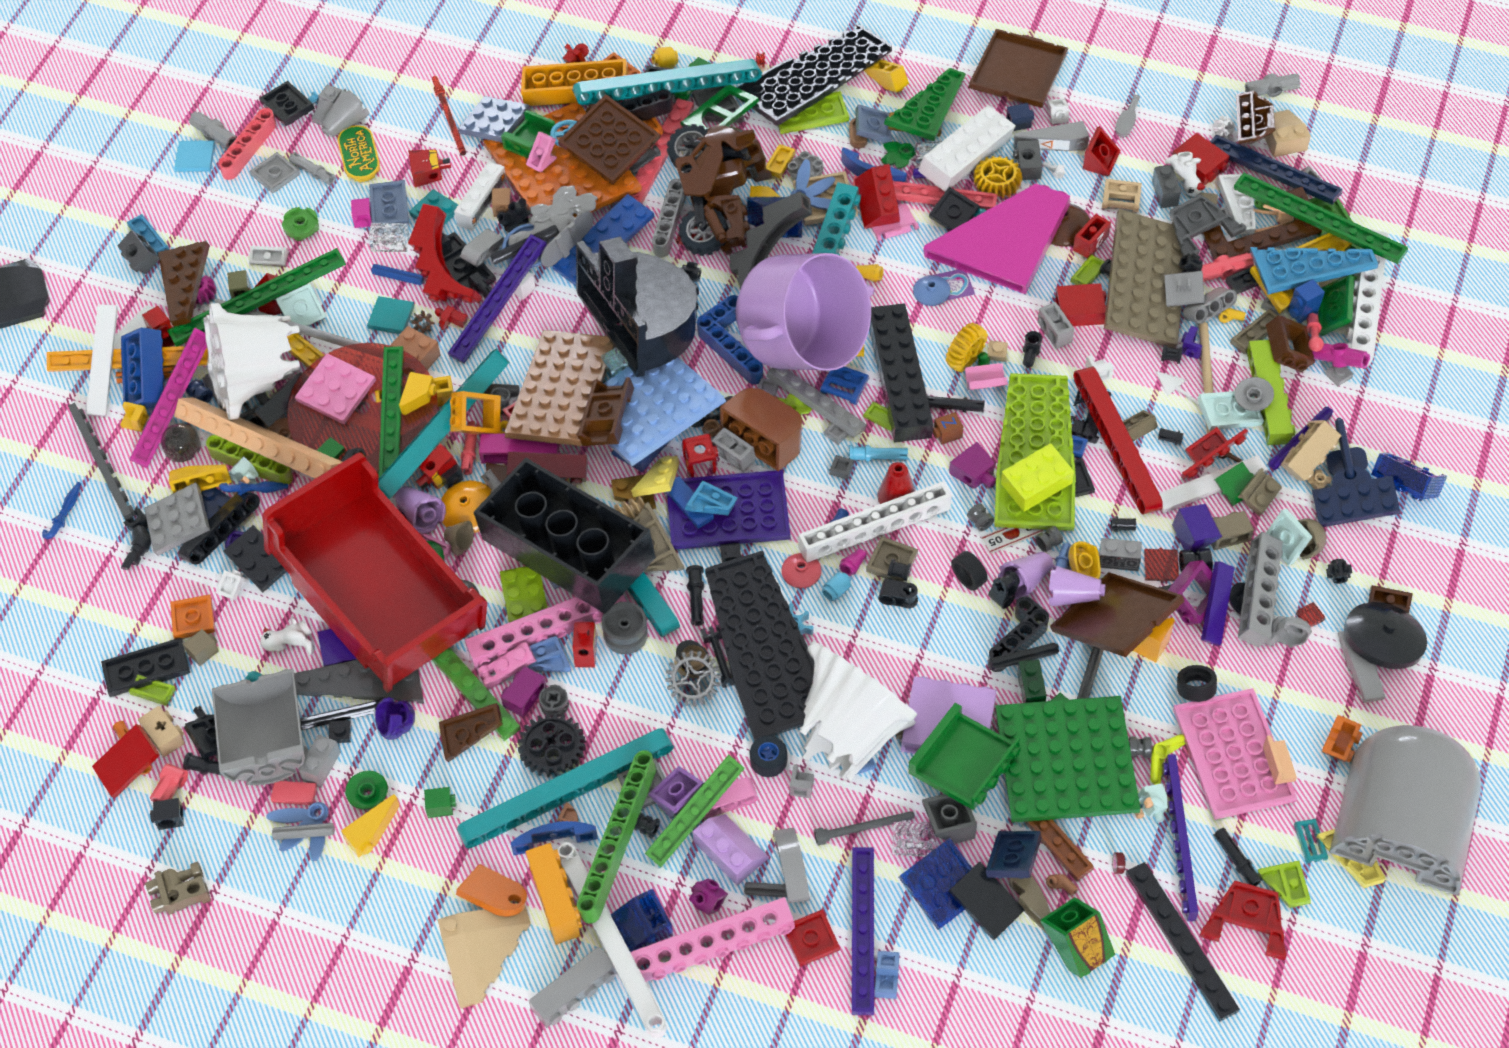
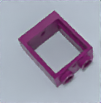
M1203 560L1189 562L1168 589V591L1183 595L1184 591L1195 579L1207 594L1196 609L1192 607L1183 595L1185 602L1176 609V612L1187 625L1201 624L1205 618L1213 572Z

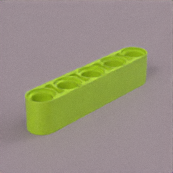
M211 435L206 440V446L211 458L234 466L245 457L254 466L259 475L258 477L288 485L293 481V474L288 466L217 435Z

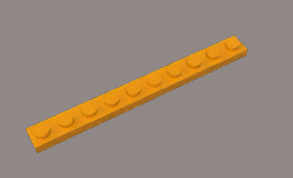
M185 346L162 347L163 367H175ZM207 348L198 366H207ZM114 349L112 369H122L121 349ZM93 350L46 352V370L48 372L91 370Z

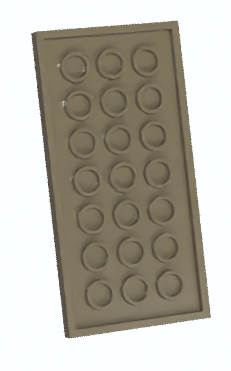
M1122 209L1117 211L1104 329L1163 346L1165 344L1171 348L1177 347L1181 305L1166 306L1164 276L1182 273V269L1179 266L1182 254L1172 224Z

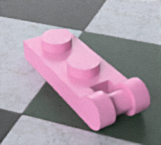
M525 642L492 663L481 666L477 671L479 676L484 679V686L490 689L513 676L518 671H521L524 666L527 667L537 660L529 644Z

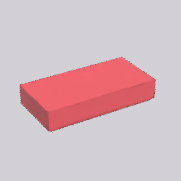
M291 781L275 782L270 800L272 803L311 805L315 800L317 784Z

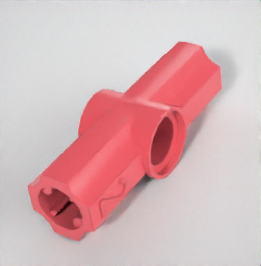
M1244 253L1233 257L1221 255L1214 262L1203 264L1201 270L1203 272V282L1219 277L1226 280L1228 276L1253 267L1254 262L1251 253Z

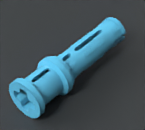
M849 445V459L865 460V462H869L871 459L908 460V448H871L869 445H865V447Z

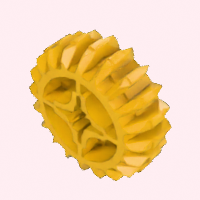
M993 155L991 159L986 157L984 161L980 160L979 165H976L973 176L974 184L977 186V191L998 194L997 197L1002 199L1005 196L1010 197L1012 194H1016L1017 189L1021 186V168H1017L1018 163H1015L1014 159L1008 160V157L1001 158L1000 155L998 158H995Z
M973 322L962 327L961 331H958V334L954 337L946 353L945 361L947 365L958 372H963L966 367L972 366L978 359V354L983 352L982 350L986 346L987 331L982 326Z

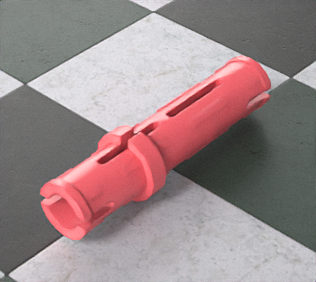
M469 421L467 426L479 427V424L476 423L475 425V421ZM466 433L464 449L461 452L462 473L464 471V475H470L473 471V461L476 459L477 434Z

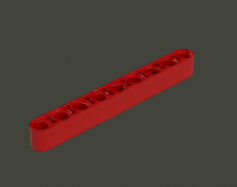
M1092 366L1074 371V382L1139 512L1144 515L1162 510V498L1096 368Z

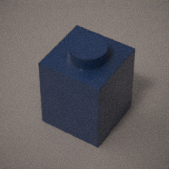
M1028 103L1009 106L1006 111V119L1015 125L1014 131L1028 129L1032 126L1034 112L1032 109L1030 110Z

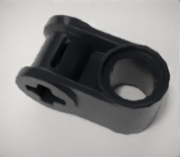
M1008 570L1003 577L994 579L988 596L1002 609H1006L1014 601L1020 584L1019 576L1013 570Z
M884 579L878 600L885 605L911 609L918 604V588L913 583Z

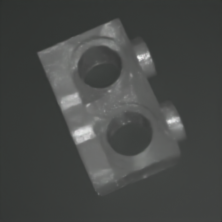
M371 223L368 239L371 252H408V241L410 238L407 223Z
M909 821L894 822L892 855L935 857L936 836L929 822H921L920 824L910 823ZM906 835L909 838L901 839L899 836ZM927 836L930 840L925 841L921 837Z

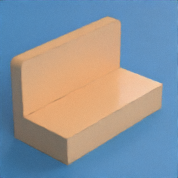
M1271 735L1266 736L1263 750L1274 784L1296 781L1297 776L1285 740L1273 742Z

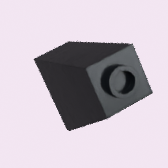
M302 372L295 374L250 413L246 419L263 428H269L297 402L295 396L309 377Z

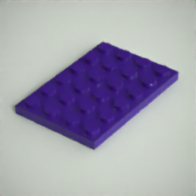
M773 470L681 478L693 492L696 491L702 481H705L737 497V502L729 515L713 514L714 519L699 529L667 494L671 544L675 550L712 547L731 543L746 544L791 540L783 470L779 472Z

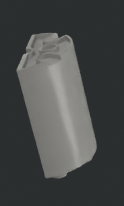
M294 669L264 674L255 682L244 679L239 682L212 688L219 772L221 775L234 783L240 780L246 781V785H266L279 782L295 774V769L303 765L305 755Z

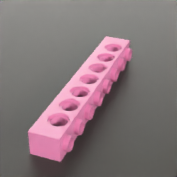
M622 595L615 603L626 602ZM575 597L465 639V644L474 668L478 669L481 666L492 663L525 642L530 646L554 636L562 638L568 633L574 632L575 622L601 623L604 613Z
M783 897L630 953L638 969L643 964L650 965L648 969L640 970L645 982L653 979L661 980L667 974L683 972L689 966L705 964L709 959L715 957H725L731 951L747 949L756 942L764 943L776 935H786L795 929V924L787 901ZM769 919L775 920V923L772 925L765 924ZM747 927L755 928L752 932L744 931ZM727 934L733 935V938L730 940L723 939ZM705 942L713 943L710 947L702 946ZM685 949L692 950L688 955L681 954ZM663 957L671 958L668 962L665 963L660 961Z

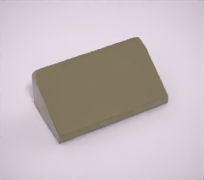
M1145 410L1123 421L1132 441L1158 427L1155 415Z

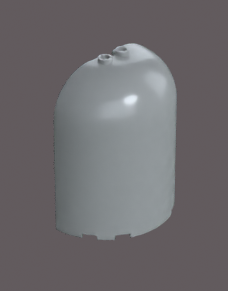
M1398 725L1375 732L1360 744L1353 755L1329 853L1370 867L1373 866L1377 858H1381L1417 870L1415 882L1458 896L1481 792L1480 773L1473 757L1455 739L1431 728L1416 725Z

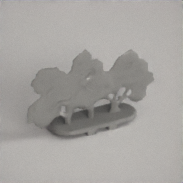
M575 186L560 187L553 195L552 205L548 206L542 203L530 207V212L533 214L530 218V224L534 226V229L532 231H520L509 236V245L529 237L530 234L533 235L552 225H556L559 234L551 242L547 240V246L541 254L542 265L544 267L553 266L562 257L566 258L570 254L569 250L576 245V242L582 241V238L591 229L594 219L590 211L596 209L595 201L598 197L591 193L576 196Z

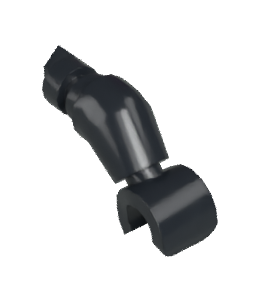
M137 507L134 509V513L137 515L136 520L132 523H129L127 520L123 522L132 532L131 552L127 554L120 567L123 570H129L131 564L138 566L141 561L140 556H144L145 552L149 551L152 543L147 531L146 515Z

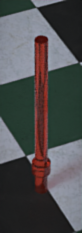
M433 76L431 78L434 85L433 90L439 98L459 154L464 156L467 152L445 97V89L440 84L438 76Z

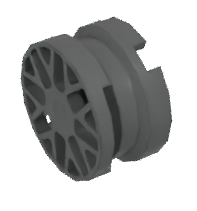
M549 685L550 687L543 688L539 694L540 708L543 714L546 715L548 713L549 717H553L554 713H557V717H560L569 708L567 692L560 685Z

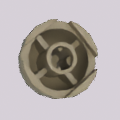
M1309 518L1300 519L1298 521L1312 536V539L1300 554V557H1302L1300 559L1304 560L1315 557L1324 549L1327 536L1322 525L1316 520Z

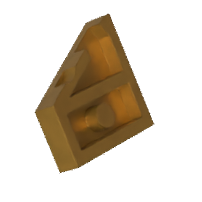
M645 474L611 480L614 500L628 502L632 498L635 501L636 497H633L631 490ZM654 494L640 496L644 504L649 502L652 509H656Z

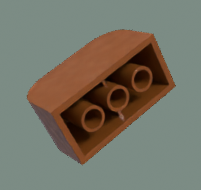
M747 388L738 392L720 406V431L726 428L753 446L755 456L778 472L799 455L801 451L802 417L798 411L780 401L777 397L762 389Z

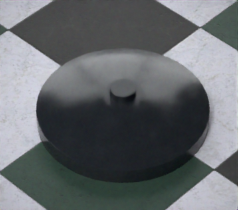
M1380 602L1360 604L1350 611L1344 624L1345 638L1350 647L1366 661L1383 668L1405 669L1414 666L1422 659L1427 649V636L1420 623L1406 611L1390 604Z

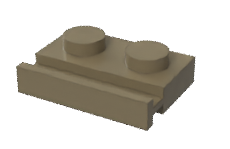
M1263 468L1255 473L1238 496L1258 516L1263 514L1282 489V486L1275 479L1263 472Z

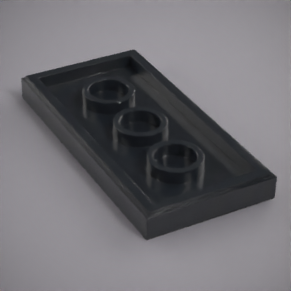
M181 637L101 661L109 697L127 693L130 688L135 687V689L152 685L153 681L163 682L191 673ZM138 674L146 677L145 679L135 681Z

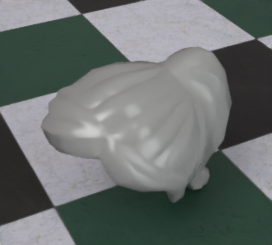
M1278 616L1272 623V637L1265 644L1274 646L1275 643L1280 642L1288 645L1289 648L1303 645L1312 633L1311 626L1307 621L1298 617Z

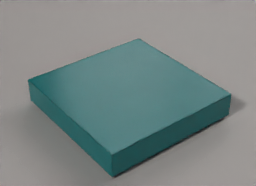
M378 296L367 324L368 329L401 334L408 325L415 306L414 302Z

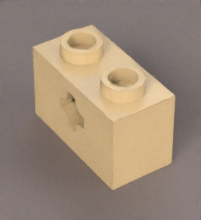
M157 706L137 719L163 758L185 744L182 739L184 733L178 724L176 726L172 724L174 719L168 710L163 711L160 706Z

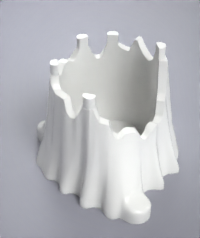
M219 303L209 304V315L204 317L205 339L208 349L207 369L218 405L222 406V409H226L229 420L239 418L243 403L251 397L272 390L275 381L293 377V372H300L298 360L290 361L280 358L282 353L291 350L287 336L299 333V326H289L285 323L290 322V315H240L228 313Z
M812 641L807 650L814 660L813 683L805 702L806 708L804 713L806 715L804 725L799 732L806 736L810 729L813 728L803 747L806 752L802 758L809 762L817 753L825 752L828 754L826 757L829 760L828 768L833 771L842 765L843 769L838 775L843 779L846 778L851 781L855 774L865 766L890 738L900 731L915 725L914 718L917 716V713L900 701L892 691L873 677L864 673L860 668L850 664L842 656L833 653L827 647Z

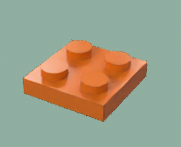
M210 594L170 602L174 639L192 637L201 629L207 634L215 632L213 603Z

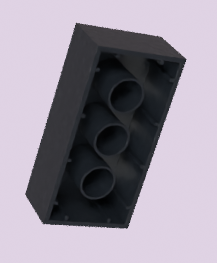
M526 457L474 511L482 540L604 614L656 558L650 529Z

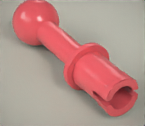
M1310 313L1306 326L1308 333L1311 334L1308 346L1310 350L1318 352L1324 346L1322 338L1319 337L1322 327L1319 323L1318 315Z

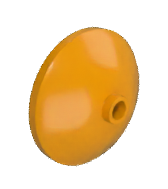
M474 480L462 481L450 487L441 498L446 506L445 517L442 521L443 525L447 528L458 523L470 521L474 533L479 532L474 511L491 494L490 487Z

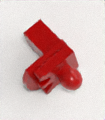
M447 305L445 310L437 308L434 311L435 315L440 317L439 327L443 331L446 330L450 322L461 328L467 323L468 315L455 310L454 307Z

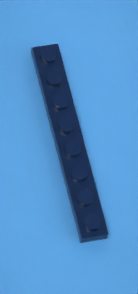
M1217 134L1210 141L1228 154L1230 161L1292 188L1303 187L1306 194L1333 205L1342 195L1343 188Z

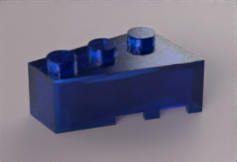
M1389 452L1379 453L1371 473L1372 476L1377 478L1393 476L1397 491L1403 493L1406 491L1411 494L1413 499L1419 501L1439 497L1447 479L1445 474L1435 475L1429 472V468L1423 467L1422 469L1411 464V461Z

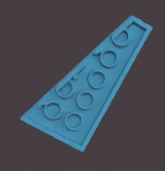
M1250 247L1251 256L1267 295L1297 288L1312 279L1318 283L1378 268V262L1372 249H1348L1347 251L1328 249V251H1318V248L1275 250V248L1268 247L1267 250H1257V247Z

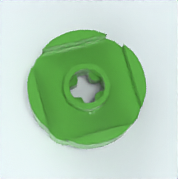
M295 207L287 211L283 216V230L287 236L294 238L295 241H302L319 230L318 216L311 208L300 209V207Z

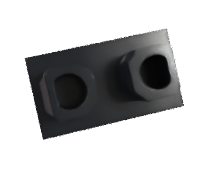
M521 198L518 202L512 201L506 213L500 212L497 215L499 224L504 226L506 232H511L519 224H526L531 213L526 206V199Z

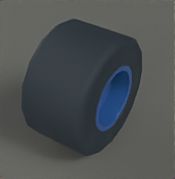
M769 735L762 736L751 745L749 752L750 764L755 773L763 777H774L784 771L787 766L788 752L786 745L781 739Z

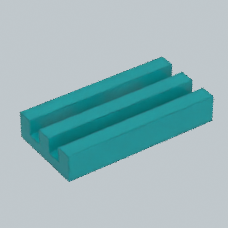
M1316 819L1295 822L1294 828L1306 864L1312 861L1328 860L1329 857L1325 845L1319 838H1316L1321 854H1317L1308 826H1312L1316 838L1317 834L1320 833ZM1301 826L1304 828L1312 856L1310 855Z

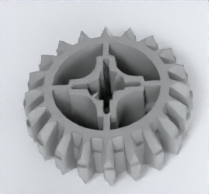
M693 650L689 652L690 657H686V653L682 652V660L675 656L674 659L678 663L676 665L672 662L669 663V666L674 668L673 671L666 670V674L672 675L671 678H665V682H672V685L667 686V690L674 688L675 691L672 692L671 696L675 697L679 694L677 702L680 703L685 698L686 706L689 705V700H693V706H697L696 700L698 699L704 705L705 701L703 698L705 696L711 701L712 697L709 693L717 694L713 686L720 687L721 685L719 682H715V679H720L721 675L714 674V672L719 670V667H711L715 660L713 659L708 663V654L703 659L700 658L702 655L701 651H698L697 657L694 656ZM690 662L702 663L707 667V670L695 671ZM684 664L687 674L676 682V674ZM689 668L695 676H699V679H696L698 681L696 683L698 688L695 687L692 681H687V677H690ZM711 675L710 684L702 693L699 685L700 681L706 676ZM690 685L694 688L696 695L685 694L679 687Z

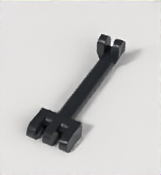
M716 625L717 632H714L712 626L708 627L709 634H706L705 629H700L704 643L711 642L722 674L720 678L722 688L727 687V683L733 686V678L719 640L722 639L719 625Z

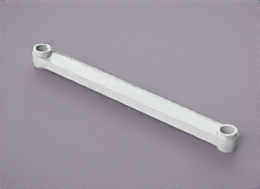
M562 843L558 847L561 865L579 898L588 871L576 848L571 843ZM605 905L600 918L591 924L648 1034L656 1039L662 1038L667 1031L665 1018ZM660 1024L659 1027L652 1028L654 1025Z

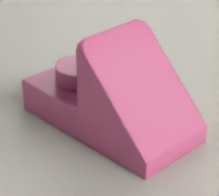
M538 132L526 165L538 172H542L557 158L551 154L556 139L543 132Z

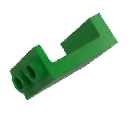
M526 110L524 112L525 120L512 134L505 131L501 138L504 149L529 158L538 132H543L550 136V131L555 125V121Z

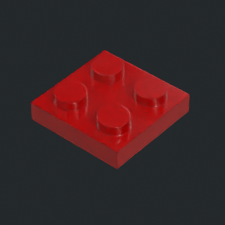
M823 909L795 920V929L786 934L799 967L840 951L839 943Z

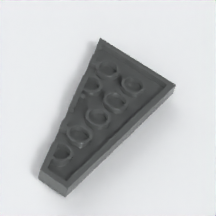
M358 660L295 673L297 695L317 697L331 695L334 698L345 696L361 700H379L390 697L398 701H417L419 704H424L418 669L394 684L392 691L389 693L383 689V682L370 667L365 669Z

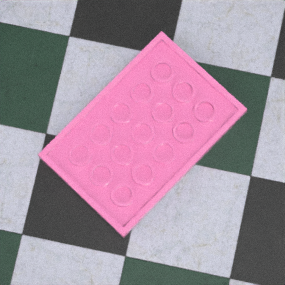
M1254 688L1215 696L1206 701H1192L1174 705L1173 712L1181 733L1184 735L1185 744L1214 820L1296 802L1297 796L1291 782L1274 784L1263 745L1266 736L1271 735L1273 742L1275 741Z

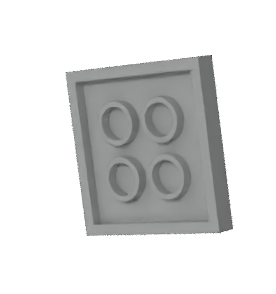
M196 482L144 508L153 552L157 556L210 531L201 489Z

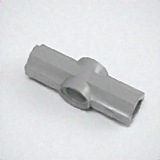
M1271 73L1261 80L1245 82V92L1255 91L1259 96L1268 94L1269 97H1276L1283 91L1299 89L1301 86L1300 76L1296 73L1284 76H1277Z
M195 111L191 114L189 119L190 125L201 131L208 141L214 140L228 149L236 140L237 136L225 129L218 119L212 120L200 111Z

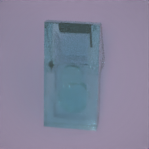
M617 348L601 356L611 378L628 367L627 360Z

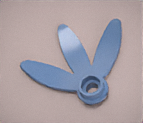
M805 159L797 172L796 189L790 195L801 191L810 198L812 207L828 210L831 199L815 196L828 190L835 182V178H824L806 188L810 177V161Z
M316 802L311 804L308 809L285 808L269 812L266 818L278 823L301 822L298 825L321 824L327 819L329 809L324 803ZM322 810L321 814L317 817V811ZM325 836L310 837V855L313 861H317L323 852ZM304 838L284 839L280 844L279 850H289L303 841Z

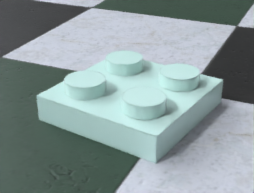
M310 283L275 299L283 316L290 315V321L309 326L327 317Z
M1287 508L1280 511L1266 532L1283 541V554L1281 558L1288 566L1295 563L1312 539L1311 534Z

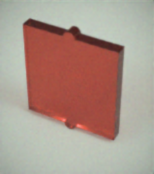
M1161 547L1159 549H1144L1145 581H1160L1163 583L1164 581H1175L1179 576L1178 550L1163 549Z

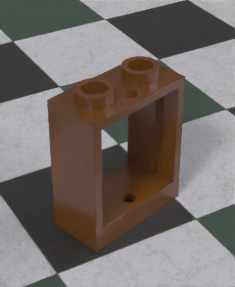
M1281 315L1276 316L1266 324L1274 362L1299 372H1303L1315 363L1313 351L1308 346L1310 339L1305 325ZM1288 340L1293 342L1294 350L1290 349Z

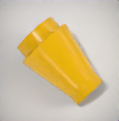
M879 264L856 266L865 279L877 282L883 278L884 269Z

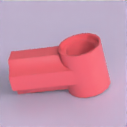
M169 763L165 764L160 773V781L151 794L150 800L156 802L172 799L177 789L182 788L186 783L188 771Z

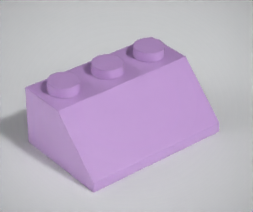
M726 814L708 818L693 831L694 843L736 885H739L769 859V856Z

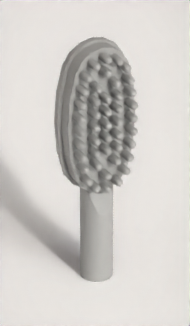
M1137 94L1133 96L1128 110H1124L1117 119L1115 130L1120 138L1127 137L1135 124L1136 113L1134 111L1140 100V96Z

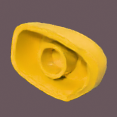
M1085 541L1073 543L1068 552L1071 570L1099 579L1101 567L1097 547Z

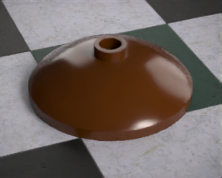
M1070 203L1051 244L1062 247L1073 246L1075 235L1090 220L1086 211Z

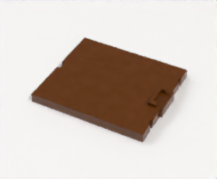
M995 29L969 82L968 88L999 97L1006 96L1010 100L1042 108L1068 54L1069 48L1061 45L1056 46L1053 43L1043 41V39L1024 34L1007 33V31Z
M1108 572L1100 579L1102 584H1105L1104 597L1101 596L1098 601L1071 604L1070 608L1061 615L1062 617H1059L1050 627L1052 632L1127 657L1153 632L1152 629L1155 626L1163 623L1185 600L1181 594Z

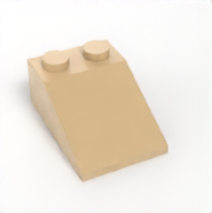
M1290 110L1274 112L1276 131L1264 138L1273 158L1307 151L1311 135L1305 123Z

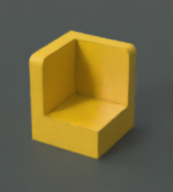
M124 402L122 406L125 415L120 423L121 427L142 432L149 418L145 406Z

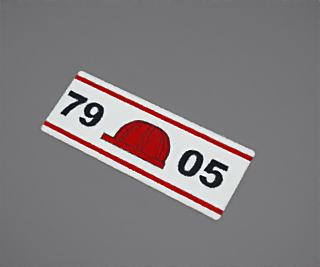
M1000 528L981 536L990 553H994L1044 531L1042 529Z

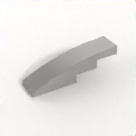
M1344 631L1338 632L1348 671L1352 672L1355 686H1359L1363 703L1384 700L1386 696L1375 665L1360 657L1350 647L1345 638Z

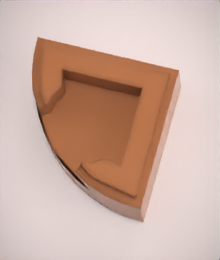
M566 802L557 822H579L574 807Z

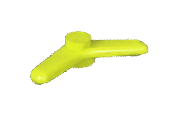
M1183 734L1156 743L1152 747L1150 781L1154 785L1161 783L1162 763H1164L1167 755L1185 745Z

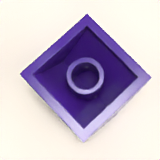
M1206 504L1180 508L1172 524L1184 550L1192 549L1193 552H1196L1197 549L1206 548L1222 537Z

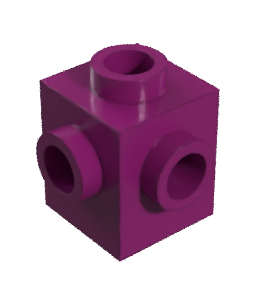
M708 878L698 881L693 885L689 901L694 904L696 909L709 916L720 910L728 893L719 887L716 881Z

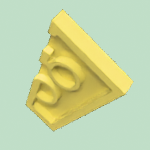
M664 456L658 459L631 490L633 497L671 491L680 463L678 456Z
M1335 829L1319 833L1316 837L1323 842L1328 851H1330ZM1332 854L1363 888L1384 883L1385 877L1377 860L1370 867Z

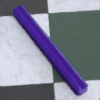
M1329 406L1324 407L1311 421H1327L1333 415V409H1330ZM1305 425L1269 460L1268 466L1273 470H1277L1291 448L1296 447L1300 442L1298 439L1300 434L1303 433L1305 435L1309 427Z

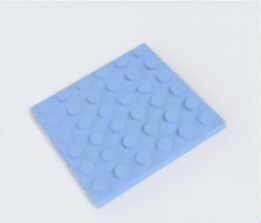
M678 357L667 364L646 370L645 375L636 377L630 367H627L603 383L606 386H621L626 377H630L634 386L631 402L626 403L620 425L623 430L619 444L609 446L629 465L634 466L725 403V397Z

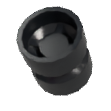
M1210 548L1197 549L1196 552H1193L1192 549L1180 550V572L1184 570L1189 562L1203 560L1209 569L1213 571V559Z

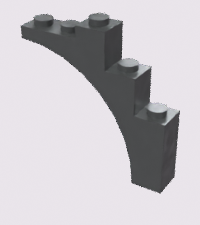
M801 191L763 207L764 215L762 218L764 224L746 231L747 248L729 255V267L732 273L738 276L737 280L740 289L749 272L759 262L769 256L778 240L799 221L812 215L810 198Z

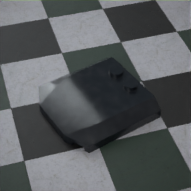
M30 258L1 265L0 329L44 317V310L46 305H49L50 298L42 269Z

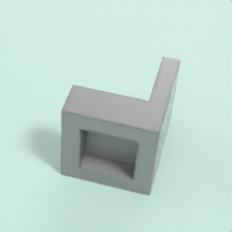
M794 764L790 781V796L811 799L814 774L798 772V765Z

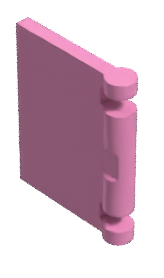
M906 203L898 205L900 222L871 228L877 241L882 240L881 234L887 239L910 232L911 225H913L915 230L919 229V225Z

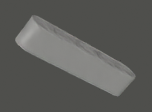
M673 179L669 182L652 238L653 253L659 258L666 257L670 252L686 198L680 179Z

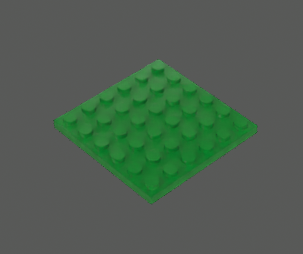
M1121 696L995 706L998 733L1013 742L1017 737L1020 738L1021 752L1016 759L1013 758L1010 761V766L1004 774L1011 823L1140 813L1141 808Z

